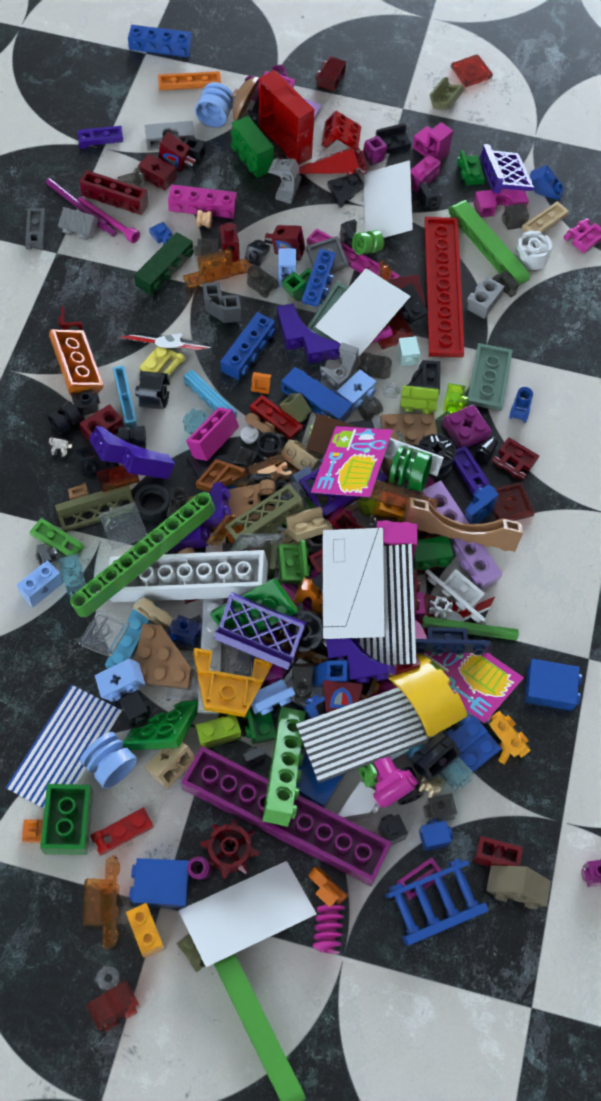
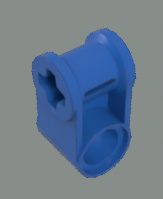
M521 387L518 389L509 419L516 418L523 420L524 423L527 422L533 398V391L530 388Z

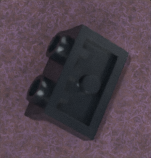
M406 123L376 130L375 136L378 135L387 145L386 154L411 148L412 143L406 133Z
M412 283L400 289L410 296L401 307V315L404 320L411 324L428 315V311Z
M93 446L76 450L83 476L119 467V463L102 461Z

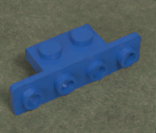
M324 249L319 250L302 298L303 304L318 307L319 304L322 305L323 299L328 296V285H332L334 277L331 275V269L336 256L335 252Z

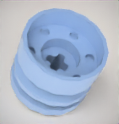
M221 83L207 84L195 107L197 118L209 127L218 128L223 126L232 109L234 101L232 91Z
M114 732L104 734L94 741L85 750L80 759V762L84 767H87L89 773H95L94 778L103 789H109L119 783L132 771L137 763V758L128 748L122 749L123 742L118 740Z

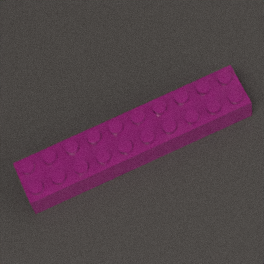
M201 746L181 781L182 790L372 887L392 842L300 795H298L297 801L294 800L293 805L297 806L294 819H290L288 826L263 822L268 779Z

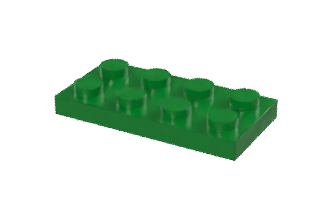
M276 578L241 595L288 616H292L298 611V608ZM233 600L232 606L235 612L243 610L241 603ZM227 603L213 609L210 613L218 626ZM253 608L249 610L254 620L262 617L258 609ZM245 612L237 615L241 625L250 622ZM275 616L268 618L271 626L279 622V619ZM233 617L227 619L225 626L232 629L237 627ZM264 620L256 623L259 631L268 628ZM252 625L243 628L248 636L256 634Z

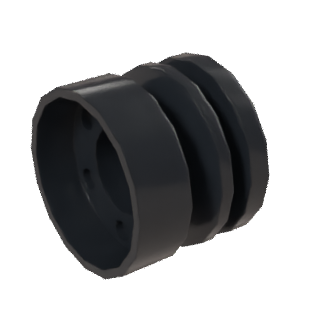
M430 434L419 441L417 448L444 457L438 475L429 474V477L433 478L434 482L437 483L444 481L450 475L456 449L448 437L441 434Z

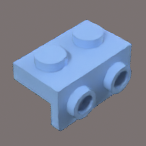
M281 679L260 689L251 708L255 715L260 712L262 715L273 711L272 707L277 704L284 706L290 703L295 692L292 687L287 688L284 680Z

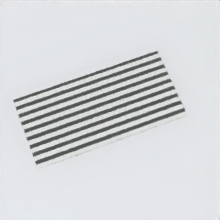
M399 688L296 724L319 783L428 741L416 710Z

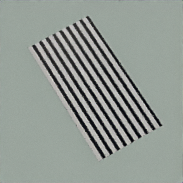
M412 544L383 546L385 637L358 638V642L371 657L381 663L388 665L416 664Z

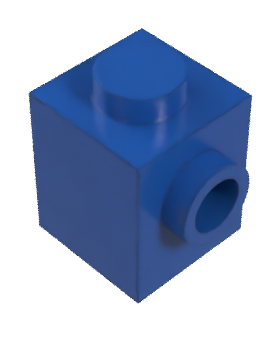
M439 819L430 820L427 822V825H422L419 829L424 852L448 847L451 839H453L452 829L450 826L447 827L446 820L441 822Z

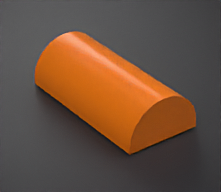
M51 329L49 337L70 396L73 392L77 394L91 389L94 394L99 393L104 385L84 331Z

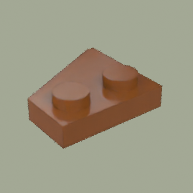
M215 459L196 481V488L210 493L214 483L221 482L226 487L245 477L247 472L245 468Z

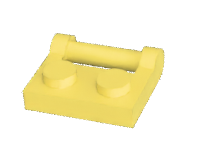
M157 346L139 367V372H161L172 359L173 362L163 372L170 376L179 364L184 363L186 358L183 354L176 353L169 348Z

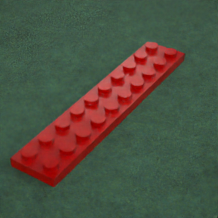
M425 217L429 357L463 358L464 334L458 218Z

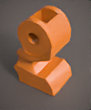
M304 578L296 590L293 602L303 603L304 599L309 597L312 599V609L323 613V593L312 582L313 579Z

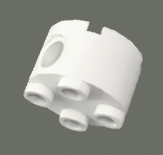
M525 232L518 240L515 256L527 270L543 269L548 261L552 242L547 235L544 237L542 232Z

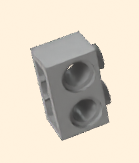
M486 277L483 282L480 281L478 283L476 291L469 295L467 310L485 319L502 297L504 286Z

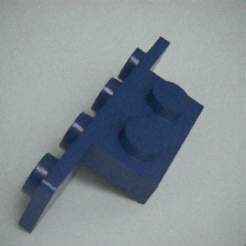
M427 627V639H415L416 653H474L475 655H482L488 652L491 645L489 640H468L467 628Z

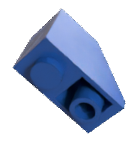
M548 165L531 171L529 178L534 186L533 191L536 194L555 200L561 199L564 190L563 184Z
M326 661L314 666L312 687H323V680L353 683L349 676L348 661Z

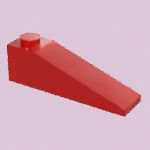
M348 148L331 154V157L320 158L314 163L310 162L299 166V174L347 173V175L356 173L359 165L354 149Z

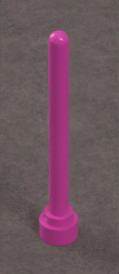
M78 197L77 200L85 207L123 232L128 241L136 243L139 240L140 232L138 230L127 228L83 197Z

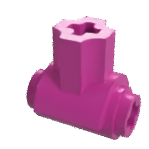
M390 757L380 758L374 762L378 773L376 777L378 783L375 784L376 789L373 796L381 808L389 807L414 790L418 784L409 770L401 771L397 769Z

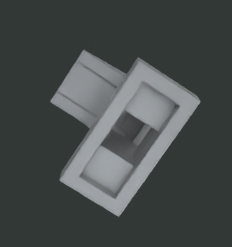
M276 158L273 160L268 173L280 176L282 181L275 200L291 204L301 182L299 166L295 159L278 160Z
M343 342L339 348L341 366L336 369L320 367L321 379L323 381L326 379L328 385L337 390L351 378L354 369L357 368L359 363V348Z

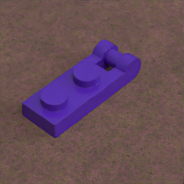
M122 126L82 129L77 132L78 145L83 149L90 145L124 142Z
M466 445L456 449L453 464L468 485L470 493L473 495L478 488L490 485Z

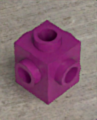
M378 135L364 142L363 152L371 166L384 160L387 145Z

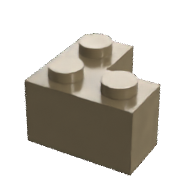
M491 865L486 891L493 894L497 900L507 901L510 898L525 903L527 908L538 909V906L547 907L551 881L529 867Z

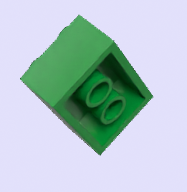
M249 116L232 122V150L237 152L240 160L248 166L249 171L256 178L267 174L274 160L273 145Z
M47 784L40 849L44 854H88L93 790L90 785Z

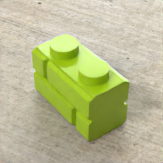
M402 385L400 407H403V411L407 412L421 409V413L431 414L432 411L437 410L439 389Z
M227 715L226 718L220 717L195 725L200 747L203 746L209 749L241 739V730L235 715Z

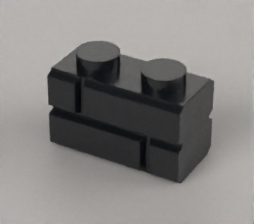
M439 732L419 751H416L410 758V761L415 771L431 782L456 760L461 753L454 740Z

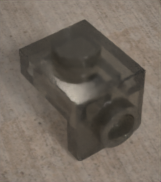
M135 168L133 173L118 176L117 180L142 188L145 177L139 168Z

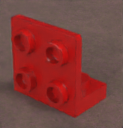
M336 110L325 121L322 145L328 147L337 139L354 150L359 148L361 125Z

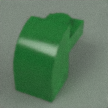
M307 268L300 275L295 272L291 273L281 282L283 289L294 300L302 301L312 271Z

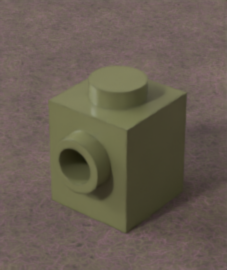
M291 393L279 404L281 409L297 422L306 420L307 415L312 411L301 393Z

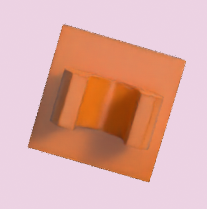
M254 372L251 391L269 394L271 375Z
M24 819L23 843H41L43 819Z

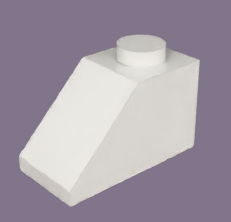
M360 781L338 815L353 821L369 818L372 812L376 814L380 806L373 796L375 790L371 787L366 788L365 784Z

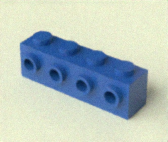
M131 24L128 34L129 50L189 57L192 48V32Z
M257 312L220 361L221 372L238 381L243 375L245 376L248 373L249 366L256 362L260 351L266 348L268 340L274 337L276 333L275 320Z
M294 367L281 381L282 392L288 396L291 393H301L315 414L330 416V418L343 422L351 415L352 404L347 399L341 398L332 389L326 388L318 380L308 376L303 370Z

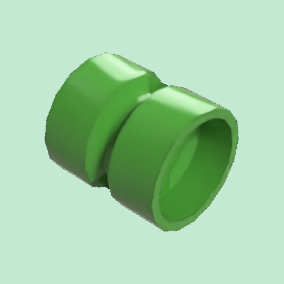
M378 230L355 233L352 238L353 250L358 255L380 252L384 246L383 235Z

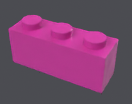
M218 407L186 440L193 458L208 461L239 428L232 409Z

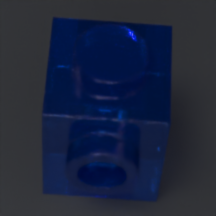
M178 614L177 619L172 620L169 627L171 639L194 647L201 631V623Z

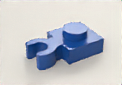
M164 222L149 228L150 234L158 244L163 242L164 245L172 237L171 230Z

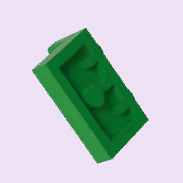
M461 150L459 157H457V166L460 167V176L464 180L465 186L484 184L485 177L478 155L465 156L464 150Z
M250 707L246 716L242 717L247 719L248 726H245L247 739L251 738L252 745L275 740L276 733L271 712L262 715L260 712L255 715Z

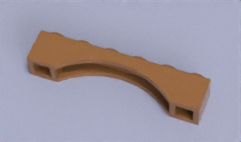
M409 497L403 514V522L417 524V530L426 531L429 534L444 535L447 538L461 539L468 543L474 542L485 547H496L503 551L515 552L523 535L520 522L502 518L484 524L461 523L440 514L429 501Z

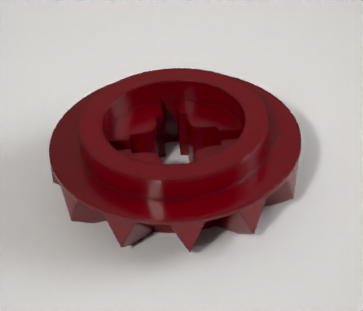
M357 148L355 149V155L359 170L364 175L367 174L368 164L363 150Z

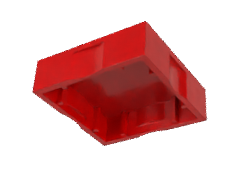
M273 70L259 78V129L289 159H295L299 166L312 158L315 109L285 79Z

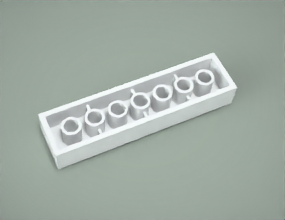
M264 550L164 554L110 598L112 602H136L143 597L152 601L229 598L231 592L241 596L267 582L268 560ZM121 556L110 557L109 565Z

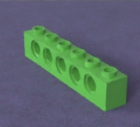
M281 707L277 721L263 822L288 826L290 819L295 818L297 806L293 805V803L298 798L299 788L296 787V783H299L301 778V770H298V766L302 765L304 753H300V750L304 749V744L296 724L307 721L305 720V711Z

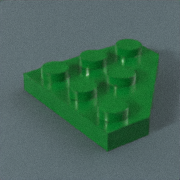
M198 700L181 701L174 705L175 709L166 714L161 712L149 719V724L140 729L138 726L133 728L123 741V748H128L129 750L179 748L197 715Z

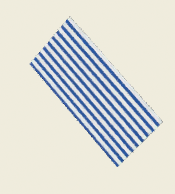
M71 685L6 788L45 808L47 784H77L87 769L80 762L81 756L94 741L109 733L122 710Z

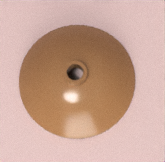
M257 76L245 81L239 89H235L232 95L234 98L232 105L234 121L241 119L248 108L259 83Z

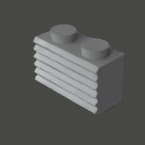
M63 207L58 227L62 229V233L68 235L76 233L78 234L77 237L87 240L88 237L94 238L99 219L93 215Z

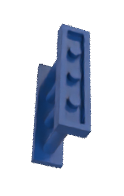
M460 858L448 863V868L403 887L401 883L389 887L390 892L386 893L385 896L386 898L395 896L407 926V934L402 936L405 945L416 943L489 911L485 902L478 903L474 899L463 873L462 867L469 865L468 860L461 862ZM453 871L467 903L465 905L467 909L460 912L458 908L455 909L442 877ZM431 880L435 881L447 910V917L441 920L435 917L422 885ZM415 888L427 918V926L420 929L418 925H415L403 892Z

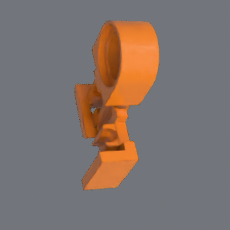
M315 866L308 874L311 880L320 887L315 894L330 908L336 901L337 904H342L349 896L319 867Z

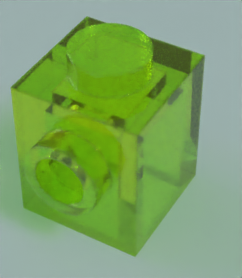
M448 383L443 411L454 413L461 410L462 407H466L467 397L464 396L466 386Z

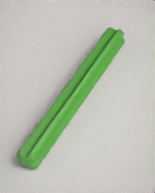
M424 616L421 623L422 628L426 629L427 627L467 628V634L507 640L516 641L519 636L518 629L433 617Z

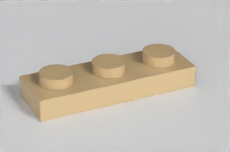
M557 201L523 224L522 230L524 232L539 231L543 233L568 216L569 211Z

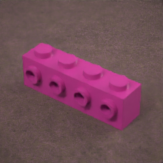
M171 185L168 208L171 212L197 214L198 210H202L206 213L212 211V216L234 219L237 192Z

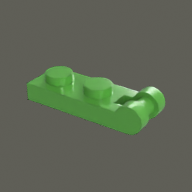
M42 518L30 531L32 537L50 548L55 547L58 553L65 556L71 562L77 558V553L82 552L85 548L83 543ZM69 544L73 546L71 550L67 549Z

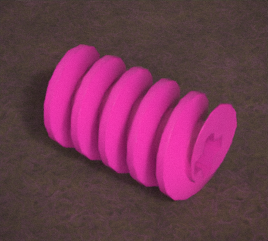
M327 904L317 907V912L321 915L316 916V921L321 924L315 925V930L320 932L314 934V939L318 941L313 944L315 950L328 954L340 953L334 950V947L341 946V943L336 941L335 938L342 937V934L337 932L336 929L343 928V925L338 923L337 920L344 918L343 915L338 913V911L345 909L344 906L333 904L330 908Z

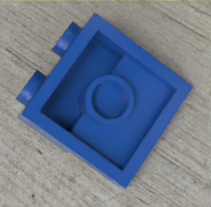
M489 484L484 488H478L474 492L472 502L465 509V518L469 524H478L493 512L499 494Z
M475 715L472 718L468 716L461 720L459 723L461 726L454 731L452 728L444 734L456 743L461 753L456 760L469 776L502 750Z

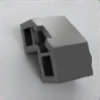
M220 282L203 283L205 311L223 323L241 322L239 295L222 296Z

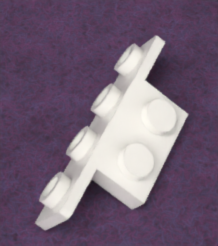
M427 569L425 571L428 575L426 579L434 586L438 584L442 587L441 592L448 598L452 596L456 599L455 604L463 611L467 609L471 612L470 617L478 624L480 621L483 624L487 623V620L474 609L486 594L462 573L455 569L443 583L430 570Z

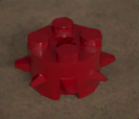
M233 819L230 825L225 824L219 827L213 824V833L210 836V840L200 843V846L208 850L210 866L214 865L218 870L222 871V878L224 879L227 878L228 874L239 870L245 874L248 873L246 865L250 857L259 855V851L251 847L250 839L255 834L254 830L246 832L242 827L238 826L237 819ZM229 845L230 848L234 846V851L226 852V846Z

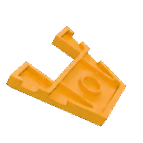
M194 648L193 655L203 709L205 711L245 717L268 675L272 663L255 658L252 677L210 670L213 651Z

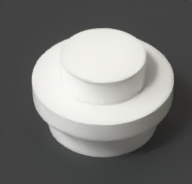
M247 426L241 430L240 436L245 443L252 444L258 439L259 432L255 427Z

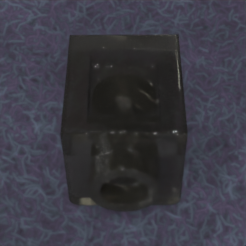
M506 271L496 274L492 278V280L504 286L503 292L510 298L516 295L519 283Z

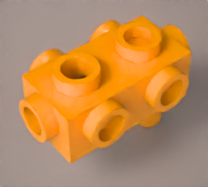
M498 711L490 718L492 721L489 725L500 738L501 743L499 746L503 749L498 758L499 762L505 764L510 754L514 757L519 755L522 758L531 751L526 744L529 740L522 732L518 733L515 730L514 726L516 724L509 715L505 717L504 714Z

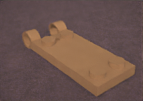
M266 479L260 481V484L229 489L230 499L228 500L231 509L229 522L260 503L262 495L274 494L275 482ZM195 496L188 497V502ZM267 505L265 508L266 511H273L275 507ZM253 514L250 516L249 521L256 522L260 519L261 515ZM225 525L209 528V530L225 528Z

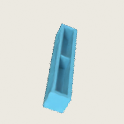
M124 365L113 367L125 426L134 428V426H137Z
M192 369L184 375V384L189 386L194 393L198 394L199 398L204 400L214 411L218 407L232 409L237 418V411Z

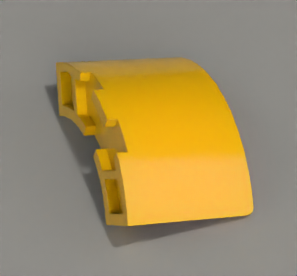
M416 653L420 661L419 668L391 676L388 680L394 683L407 697L416 710L427 736L432 737L468 717L458 692L454 694L448 684L450 680L441 669H435L431 665L432 660L420 653Z

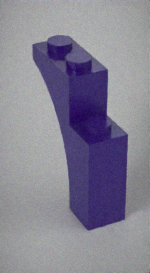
M294 303L277 306V320L286 350L303 347L308 364L340 358L339 348L341 344L337 341L323 338L307 328L299 318Z
M96 426L90 436V443L102 461L121 463L127 472L131 474L169 479L175 465L169 454L147 450L130 444L100 426Z
M221 482L214 483L210 492L215 505V513L170 549L167 554L177 553L185 548L196 549L209 546V528L229 523V516H231L228 500L230 499V491Z
M357 638L326 639L328 658L336 661L347 660L350 680H355L359 684L369 683L370 679L377 678L378 681L388 680L389 676L396 675L395 666L381 663L371 657L360 645Z

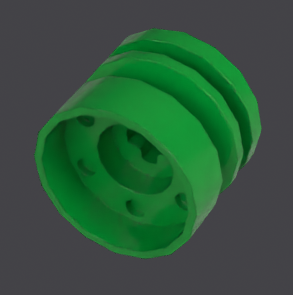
M400 446L391 463L389 484L395 486L398 482V486L402 488L408 480L409 490L422 493L429 477L433 455L419 451L416 457L413 458V449L409 448L406 453V448Z

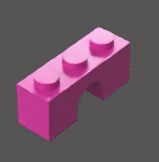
M501 188L500 193H493L492 190L476 192L474 206L478 215L484 218L494 216L497 205L507 207L510 214L526 212L529 200L526 192L523 190Z

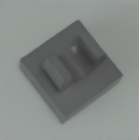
M45 544L37 545L35 556L40 566L47 560L50 563L57 560L56 555H58L55 547L47 550Z

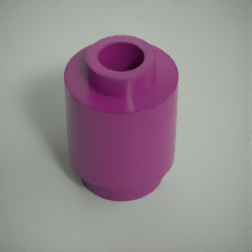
M197 856L189 861L187 870L192 878L205 880L211 875L212 866H210L208 859ZM200 865H203L204 869L200 873L198 868Z

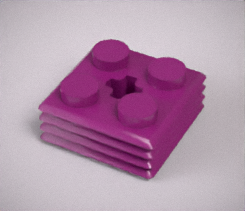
M470 405L445 416L442 423L457 448L465 445L470 447L488 439L492 432L475 405Z

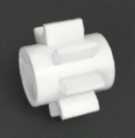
M436 596L435 601L430 600L429 606L431 608L429 609V614H433L435 618L446 619L447 615H452L451 608L453 602H449L447 596Z

